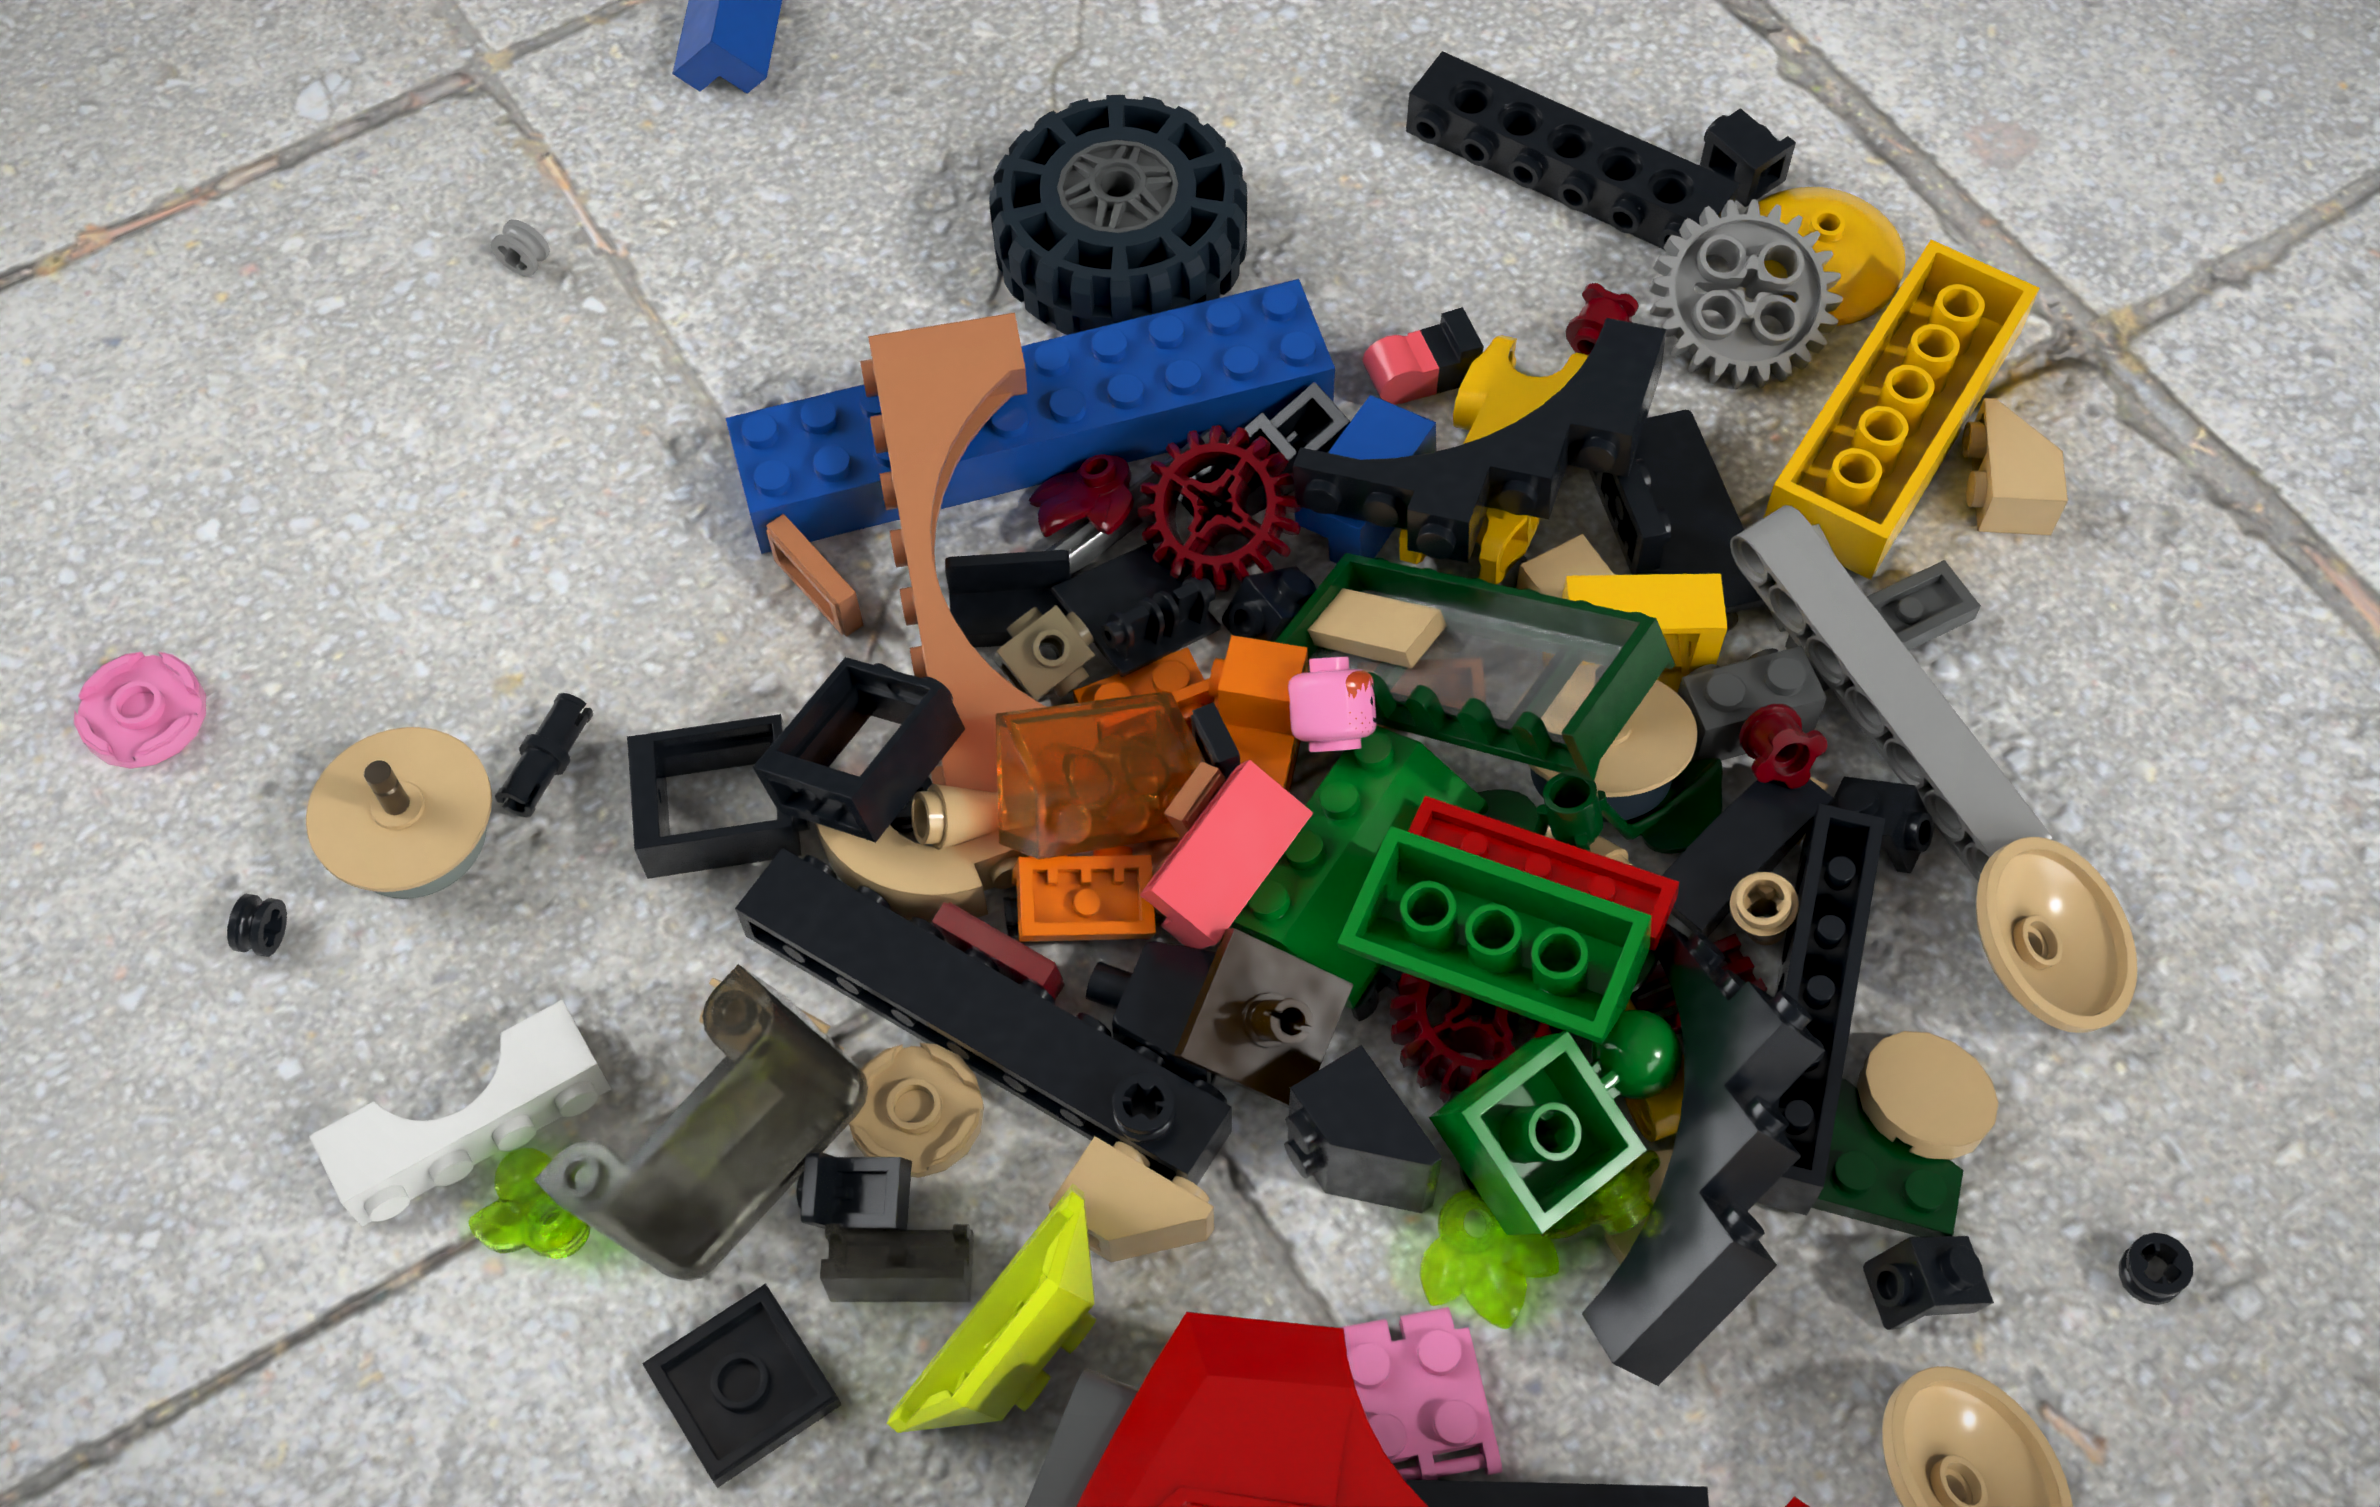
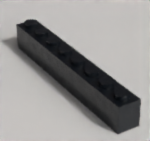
M782 848L735 908L747 938L923 1042L937 1044L959 1055L972 1071L1092 1141L1094 1136L1112 1147L1117 1141L1132 1146L1149 1160V1168L1170 1181L1175 1176H1179L1198 1185L1232 1132V1107L1226 1104V1097L1211 1084L1200 1079H1193L1190 1083L1169 1071V1066L1165 1060L1152 1050L1143 1046H1135L1134 1049H1131L1113 1039L1110 1030L1098 1019L1086 1013H1078L1075 1017L1055 1005L1054 998L1040 986L1027 980H1023L1021 984H1018L999 973L998 966L983 953L972 948H968L964 953L945 942L943 934L931 923L919 917H913L909 921L891 911L888 902L877 892L865 886H859L856 890L839 881L835 872L826 863L814 856L806 855L801 859ZM1150 1072L1159 1075L1170 1084L1174 1092L1176 1119L1173 1127L1164 1138L1153 1143L1139 1144L1128 1140L1118 1131L1114 1122L1112 1096L1116 1086L1125 1077L1134 1073ZM1140 1096L1132 1098V1114L1128 1115L1132 1118L1142 1113L1149 1120L1156 1118V1102L1160 1101L1156 1098L1146 1103Z

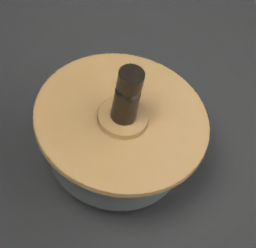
M403 727L373 734L356 742L339 754L317 780L310 795L306 812V829L310 845L322 865L332 875L351 886L400 899L431 895L445 889L460 879L478 858L484 845L486 826L491 813L492 790L490 780L477 755L465 743L447 733L429 728Z

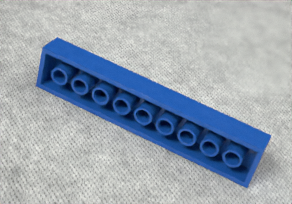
M1300 280L1283 282L1021 346L1026 369L1027 394L1012 396L989 418L970 442L954 469L943 496L941 509L1040 485L1059 474L1078 470L1083 462L1095 455L1119 456L1128 463L1168 453L1166 447L1172 442L1179 448L1188 444L1187 434L1193 430L1201 434L1205 430L1211 429L1212 426L1219 425L1225 431L1226 437H1231L1236 428H1245L1261 413L1270 421L1313 382H1316L1333 401L1335 366ZM864 384L725 418L761 554L772 552L766 532V525L782 514H785L809 542L900 520L898 508L886 510L880 473L891 472L888 452L876 454L870 417L882 415L879 396L867 397Z

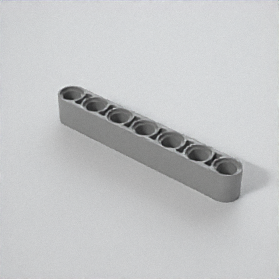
M1784 505L1731 538V553L1741 572L1798 646L1802 645L1808 660L1901 782L1916 786L1927 812L1933 819V824L1978 882L1988 859L2001 847L2026 837H2042L2052 840L2045 826L1799 510L1792 506Z

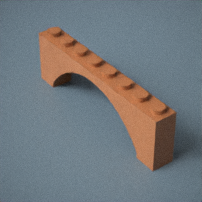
M1015 312L868 336L872 359L860 361L867 397L879 396L882 415L870 417L876 454L888 452L891 472L880 473L881 486L886 510L898 508L902 528L890 531L892 550L896 568L908 566L912 586L900 589L902 608L906 626L918 624L922 646L910 648L914 676L919 678L932 677L944 684L953 696V704L965 727L964 732L942 758L943 766H937L931 772L933 784L988 792L1007 791L1012 798L1014 812L1103 797L1104 777L1093 719L1076 721L1056 712L1014 687L995 671L969 643L954 620L941 592L936 574L935 540L937 521L943 496L954 469L970 442L989 418L1012 396L1027 394L1026 369Z

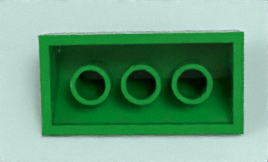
M1376 726L1372 734L1361 738L1362 748L1345 750L1305 805L1313 812L1312 816L1229 927L1230 929L1235 928L1354 984L1345 1004L1346 1007L1353 1010L1382 964L1338 949L1337 942L1389 827L1393 826L1408 832L1425 796L1481 815H1485L1489 809L1484 798L1421 742Z
M1390 826L1339 937L1337 946L1340 950L1602 1044L1626 1009L1649 952L1652 916Z

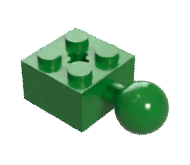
M1644 1010L1624 1011L1602 1044L1593 1041L1591 1064L1568 1031L1532 1038L1433 1113L1429 1119L1506 1235L1543 1234L1647 1151L1613 1099L1618 1095L1629 1099H1647L1666 1090L1673 1083L1680 1070L1682 1061L1680 1041L1668 1022L1660 1016Z

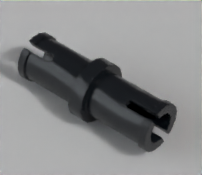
M559 693L552 708L537 732L527 735L520 745L519 752L521 757L502 788H499L495 795L498 803H504L502 806L504 809L520 817L527 818L532 816L536 810L537 803L554 775H561L566 770L571 761L568 752L586 723L593 716L591 708H584L587 703L568 693Z

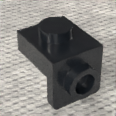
M1297 566L1273 570L1269 573L1263 572L1245 576L1222 616V623L1234 636L1275 642L1316 591L1315 584Z
M1843 777L1834 795V802L1830 806L1885 818L1880 850L1887 851L1897 872L1910 874L1921 852L1929 848L1934 832L1933 819L1927 812L1916 786Z
M808 1152L805 1157V1168L799 1176L796 1189L802 1223L834 1231H907L912 1161L902 1157H835L823 1152Z
M1969 1236L1909 1237L1868 1260L1863 1265V1271L1884 1328L1887 1330L1901 1329L1924 1316L1976 1313L1994 1303L1983 1275L1982 1264L1974 1252Z

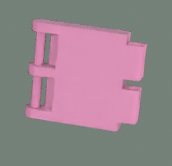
M1449 1307L1400 1316L1399 1326L1402 1340L1397 1341L1391 1340L1386 1319L1339 1327L1344 1328L1347 1357L1358 1396L1367 1420L1383 1451L1392 1463L1412 1459L1416 1461L1417 1466L1397 1470L1405 1482L1406 1479L1438 1480L1437 1477L1484 1469L1487 1476L1502 1473L1500 1453L1469 1327L1454 1328ZM1474 1447H1479L1480 1454L1434 1462L1433 1455Z

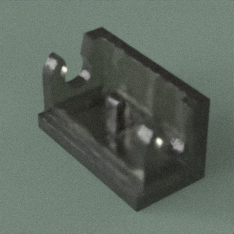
M826 1224L825 1236L828 1239L829 1254L828 1259H821L820 1280L830 1302H971L974 1233L973 1230H970L969 1224H954L953 1230L907 1231L844 1230L842 1224Z

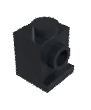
M1740 108L1729 116L1722 115L1718 117L1708 127L1704 135L1705 144L1700 166L1740 183L1736 200L1744 207H1747L1752 199H1759L1786 181L1796 142L1789 136L1779 141L1766 126L1759 124Z

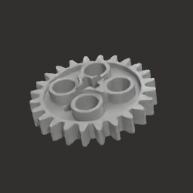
M1752 199L1744 214H1739L1734 201L1728 200L1722 209L1721 218L1718 217L1710 206L1705 207L1699 217L1700 225L1687 218L1679 229L1681 237L1671 235L1663 247L1669 255H1660L1654 264L1653 269L1663 276L1653 279L1649 286V292L1664 298L1659 299L1653 304L1650 309V315L1667 317L1668 320L1661 326V328L1666 329L1665 337L1675 335L1678 339L1670 355L1676 357L1687 351L1693 355L1688 367L1690 373L1698 370L1703 364L1710 366L1709 383L1714 384L1723 372L1730 373L1733 389H1738L1745 381L1747 374H1751L1756 387L1763 388L1769 380L1770 370L1780 382H1783L1792 373L1791 364L1800 370L1806 368L1812 361L1809 351L1819 354L1828 343L1822 333H1830L1838 323V319L1827 312L1836 310L1842 303L1843 297L1827 290L1837 284L1841 279V274L1837 272H1824L1823 267L1833 257V252L1822 251L1815 253L1812 247L1821 234L1815 231L1802 237L1798 233L1803 218L1800 215L1793 218L1787 225L1780 222L1781 206L1778 204L1774 206L1767 217L1760 215L1758 201ZM1715 254L1723 257L1730 266V272L1721 273L1715 271L1707 263L1706 256ZM1773 260L1782 264L1787 271L1788 278L1780 279L1773 277L1765 268L1764 261ZM1698 286L1708 293L1699 294L1695 292L1694 287ZM1737 288H1746V297L1754 300L1752 302L1745 301L1744 291L1738 290ZM1783 295H1793L1796 302H1792L1790 299L1783 297ZM1714 310L1720 313L1726 321L1727 328L1716 329L1710 327L1705 323L1702 311ZM1769 315L1775 317L1782 324L1784 334L1775 335L1766 331L1761 324L1760 316Z

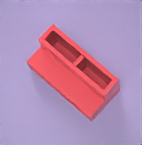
M1249 759L1235 767L1140 893V896L1166 916L1160 926L1185 947L1202 949L1216 945L1224 935L1225 930L1231 926L1312 816L1313 812Z

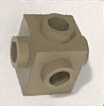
M1056 605L1042 615L1038 608L1034 607L1006 629L1012 636V639L996 650L992 657L1013 686L1034 700H1041L1052 690L1061 699L1090 677L1083 667L1095 656L1089 648V645L1094 642V638L1083 621L1074 612L1071 611L1065 616ZM1048 646L1052 648L1056 653L1057 659L1048 660L1044 658L1040 653L1039 647Z

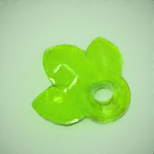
M584 1145L572 1149L562 1156L557 1163L547 1154L535 1148H521L509 1152L499 1163L495 1171L494 1187L499 1199L469 1218L468 1223L471 1232L484 1246L500 1254L528 1247L533 1253L552 1259H562L573 1255L583 1247L590 1235L591 1215L587 1203L601 1181L600 1165L596 1157Z
M1653 1150L1644 1152L1541 1234V1236L1550 1239L1568 1238L1592 1224L1601 1225L1607 1234L1614 1235L1637 1225L1648 1216L1654 1205V1201L1649 1195L1651 1189L1649 1178L1660 1166L1661 1161L1658 1154Z
M1467 1189L1452 1195L1443 1204L1438 1216L1439 1237L1422 1254L1419 1276L1424 1294L1430 1306L1445 1304L1463 1294L1469 1305L1480 1317L1500 1329H1508L1513 1325L1524 1305L1527 1290L1526 1277L1544 1278L1558 1274L1559 1260L1554 1244L1546 1232L1543 1234L1506 1235L1476 1189ZM1469 1211L1478 1212L1485 1220L1486 1229L1479 1238L1469 1235L1464 1228V1218Z

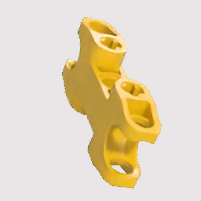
M1504 335L1495 337L1485 351L1472 362L1456 397L1453 411V426L1469 431L1463 444L1501 430L1542 406L1567 384L1589 355L1581 353L1572 354L1565 366L1553 375L1544 377L1527 376L1515 369L1517 338ZM1488 507L1476 540L1481 545L1479 579L1488 583L1499 584L1513 565L1526 553L1540 518L1528 515H1515L1504 510ZM1401 529L1399 536L1400 560L1413 564L1422 562L1426 555L1407 550V530Z

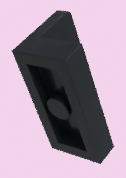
M1067 550L954 556L945 559L950 612L974 648L1003 646L1012 639V636L1006 629L1034 607H1037L1041 614L1044 615L1057 605L1065 616L1069 614L1051 592L1053 586L1071 579L1070 559Z

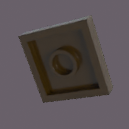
M1235 928L1226 929L1173 1056L1289 1108L1290 1087L1320 1069L1354 984Z

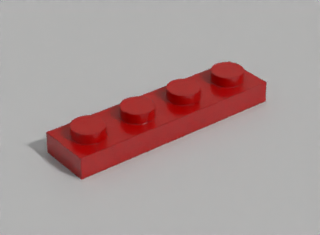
M1428 796L1424 797L1408 830L1410 833L1651 915L1649 949L1653 951L1657 947L1678 896L1679 881Z

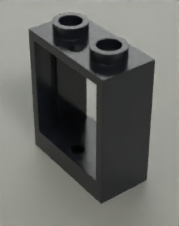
M845 657L757 761L753 769L778 811L876 843L961 736L965 727L953 704L951 692L938 680L932 677L919 678L894 671L881 663L872 665ZM870 716L901 724L860 777L829 767Z
M781 714L627 736L634 850L647 879L773 860L782 848L796 856H802L799 831L810 830V821L778 810L777 820L670 835L666 777L756 764L785 729Z

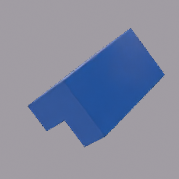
M688 0L672 74L699 92L720 76L748 94L767 78L782 0Z
M1370 395L1328 453L1363 460L1399 458L1436 452V422ZM1305 508L1294 513L1295 522L1301 527L1328 538L1329 559L1336 564L1345 553L1374 559L1395 529V527H1381L1371 522L1334 514H1320Z

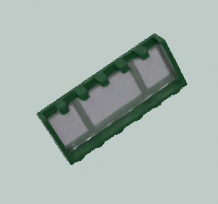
M1350 553L1343 555L1275 641L1277 643L1307 647L1308 672H1310L1309 659L1349 656V669L1365 670L1373 678L1376 724L1589 781H1594L1601 758L1665 668L1672 669L1675 666L1657 618L1649 617L1646 614L1596 606L1584 600L1573 601L1540 594L1531 589L1521 590L1488 583L1479 578L1468 579L1440 573L1431 568L1421 569L1392 563L1383 558L1373 559ZM1343 588L1440 609L1447 624L1446 628L1412 669L1315 646L1308 632L1309 627Z

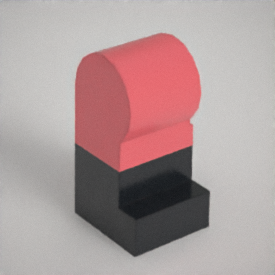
M1461 307L1441 313L1440 324L1408 333L1407 336L1391 335L1376 341L1365 351L1362 360L1380 399L1395 405L1460 388L1469 367L1483 353L1484 346L1464 308Z

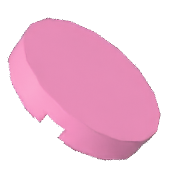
M142 652L125 654L101 666L84 683L78 695L82 700L78 708V714L74 710V725L84 744L94 755L107 764L130 769L157 765L180 753L197 736L206 716V693L189 665L172 654L158 652L160 656H144Z

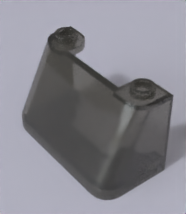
M739 964L712 991L705 1002L702 1015L705 1032L726 1057L625 1163L614 1151L598 1142L581 1141L573 1143L562 1150L534 1179L557 1205L662 1274L678 1280L692 1281L700 1279L714 1270L799 1178L805 1168L806 1154L808 1152H823L859 1114L866 1103L868 1093L866 1076L859 1065L787 996Z

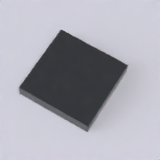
M766 1283L642 1363L717 1488L842 1405Z

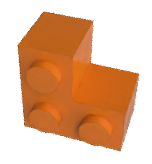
M1231 635L1226 658L1214 659L1209 680V696L1215 697L1214 704L1240 753V764L1250 759L1290 793L1301 740L1296 739L1291 731L1288 684L1295 675L1308 672V648Z

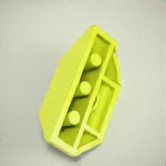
M1072 1183L895 1405L886 1424L897 1433L1002 1421L1014 1405L1022 1411H1026L1049 1382L1051 1376L1043 1368L1061 1347L1071 1354L1086 1337L1097 1319L1089 1313V1310L1094 1305L1095 1293L1084 1192Z

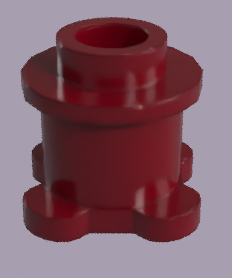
M1598 283L1588 284L1582 292V297L1586 301L1585 306L1580 311L1579 316L1570 320L1565 330L1566 339L1575 353L1585 355L1591 353L1606 318L1632 322V316L1636 314L1639 307L1634 297L1626 293L1620 295L1613 293Z
M1770 704L1761 707L1748 717L1739 734L1740 746L1748 757L1755 759L1751 769L1757 780L1762 783L1771 780L1782 781L1791 789L1799 788L1809 781L1811 777L1810 769L1818 756L1825 753L1828 746L1826 738L1818 730L1804 733L1801 718L1792 707L1786 704Z

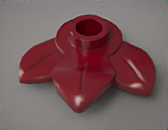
M1095 455L1083 462L1078 470L1059 474L1042 483L1031 495L1029 502L1032 506L1040 507L1038 523L1043 536L1049 537L1065 526L1084 517H1087L1098 531L1107 535L1112 534L1126 519L1134 504V498L1128 489L1132 474L1126 460L1113 455Z

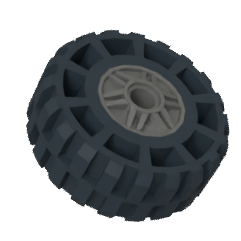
M1106 95V99L1089 102L1088 98L1070 103L1067 109L1058 113L1053 110L1036 121L1031 131L1025 129L1008 148L1009 155L1005 154L995 170L993 176L994 187L990 191L989 204L998 269L1003 272L1004 283L1012 296L1020 302L1024 301L1025 309L1046 324L1050 321L1055 324L1056 329L1061 333L1069 335L1220 298V294L1225 295L1229 292L1239 277L1240 264L1245 260L1247 251V183L1243 180V168L1236 154L1229 147H1226V140L1208 123L1204 126L1199 123V118L1187 109L1180 106L1174 109L1164 105L1160 99L1143 96L1142 100L1126 99L1125 95Z

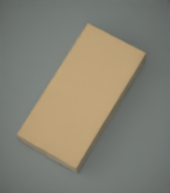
M1343 588L1309 627L1308 632L1315 646L1412 669L1446 628L1447 624L1440 609Z

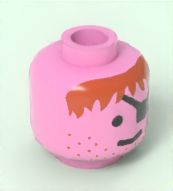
M1349 656L1309 659L1310 672L1295 675L1288 684L1290 723L1293 736L1298 740L1308 742L1309 752L1362 748L1361 738L1369 736L1376 729L1374 682L1372 676L1362 669H1349Z

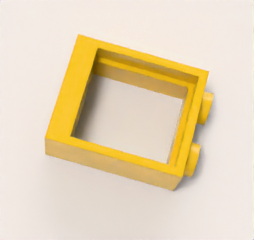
M1721 574L1566 576L1562 594L1563 599L1573 601L1584 600L1596 606L1625 612H1640L1649 617L1657 618L1675 663L1672 669L1665 668L1657 680L1670 687L1676 693H1678L1682 677L1687 676L1690 672L1701 666L1717 663L1727 632ZM1543 654L1545 671L1553 662L1555 656ZM1583 663L1580 668H1583V667H1599V666H1594V665H1590V664Z

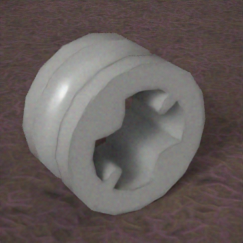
M511 219L503 226V235L499 234L491 241L492 252L505 267L514 273L522 276H531L538 269L537 261L541 262L548 257L550 253L549 245L536 229L527 223Z

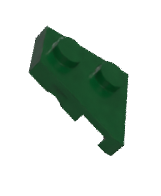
M1842 1078L1824 1188L1812 1208L1919 1237L1953 1236L1964 1170L1948 1159H1929L1911 1153L1909 1151L1913 1146L1904 1143L1898 1137L1893 1142L1876 1129L1864 1112L1858 1089Z

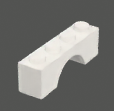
M563 1000L500 1033V1058L492 1080L472 1103L460 1111L434 1120H409L389 1113L373 1101L309 1136L341 1204L362 1227L372 1221L379 1222L395 1217L404 1211L409 1205L410 1200L435 1186H447L460 1181L472 1171L475 1164L499 1151H511L525 1145L535 1136L537 1130L562 1116L572 1117L585 1112L597 1102L600 1095L611 1090L609 1083Z

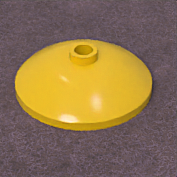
M1825 187L1787 189L1774 193L1758 202L1760 215L1766 217L1776 204L1780 205V222L1786 225L1793 218L1800 215L1803 218L1798 233L1802 237L1815 231L1821 234L1812 247L1815 253L1822 251L1833 252V257L1823 267L1824 272H1837L1841 274V279L1837 284L1827 290L1843 297L1842 303L1836 310L1827 312L1838 319L1836 326L1852 324L1866 319L1880 311L1893 298L1904 274L1905 250L1894 225L1873 205L1850 193ZM1773 260L1764 261L1765 268L1773 277L1780 279L1788 278L1787 271L1782 264ZM1783 295V297L1790 299L1792 302H1796L1793 295Z

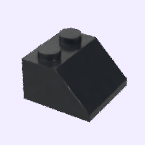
M1359 1045L1290 1087L1289 1116L1285 1118L1288 1127V1141L1284 1143V1147L1292 1164L1303 1178L1307 1179L1313 1175L1327 1194L1423 1213L1433 1206L1443 1158L1362 1045Z

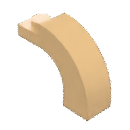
M1027 820L1013 824L1012 827L940 850L935 849L934 846L922 845L905 838L894 830L891 825L875 843L814 823L827 859L843 883L855 890L859 886L868 887L888 902L891 911L907 920L919 917L929 923H932L931 921L944 902L947 904L950 902L976 918L988 915L984 891L994 887L1007 889L1016 886L1012 884V870L1018 858L1028 857L1027 852L1037 848Z

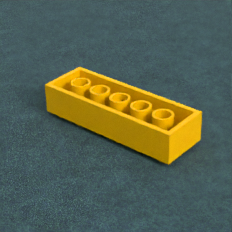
M1930 240L1774 483L1763 518L1784 505L1794 507L1800 511L1811 525H1820L1836 558L1843 567L1871 580L2021 334L2040 288L1934 240Z

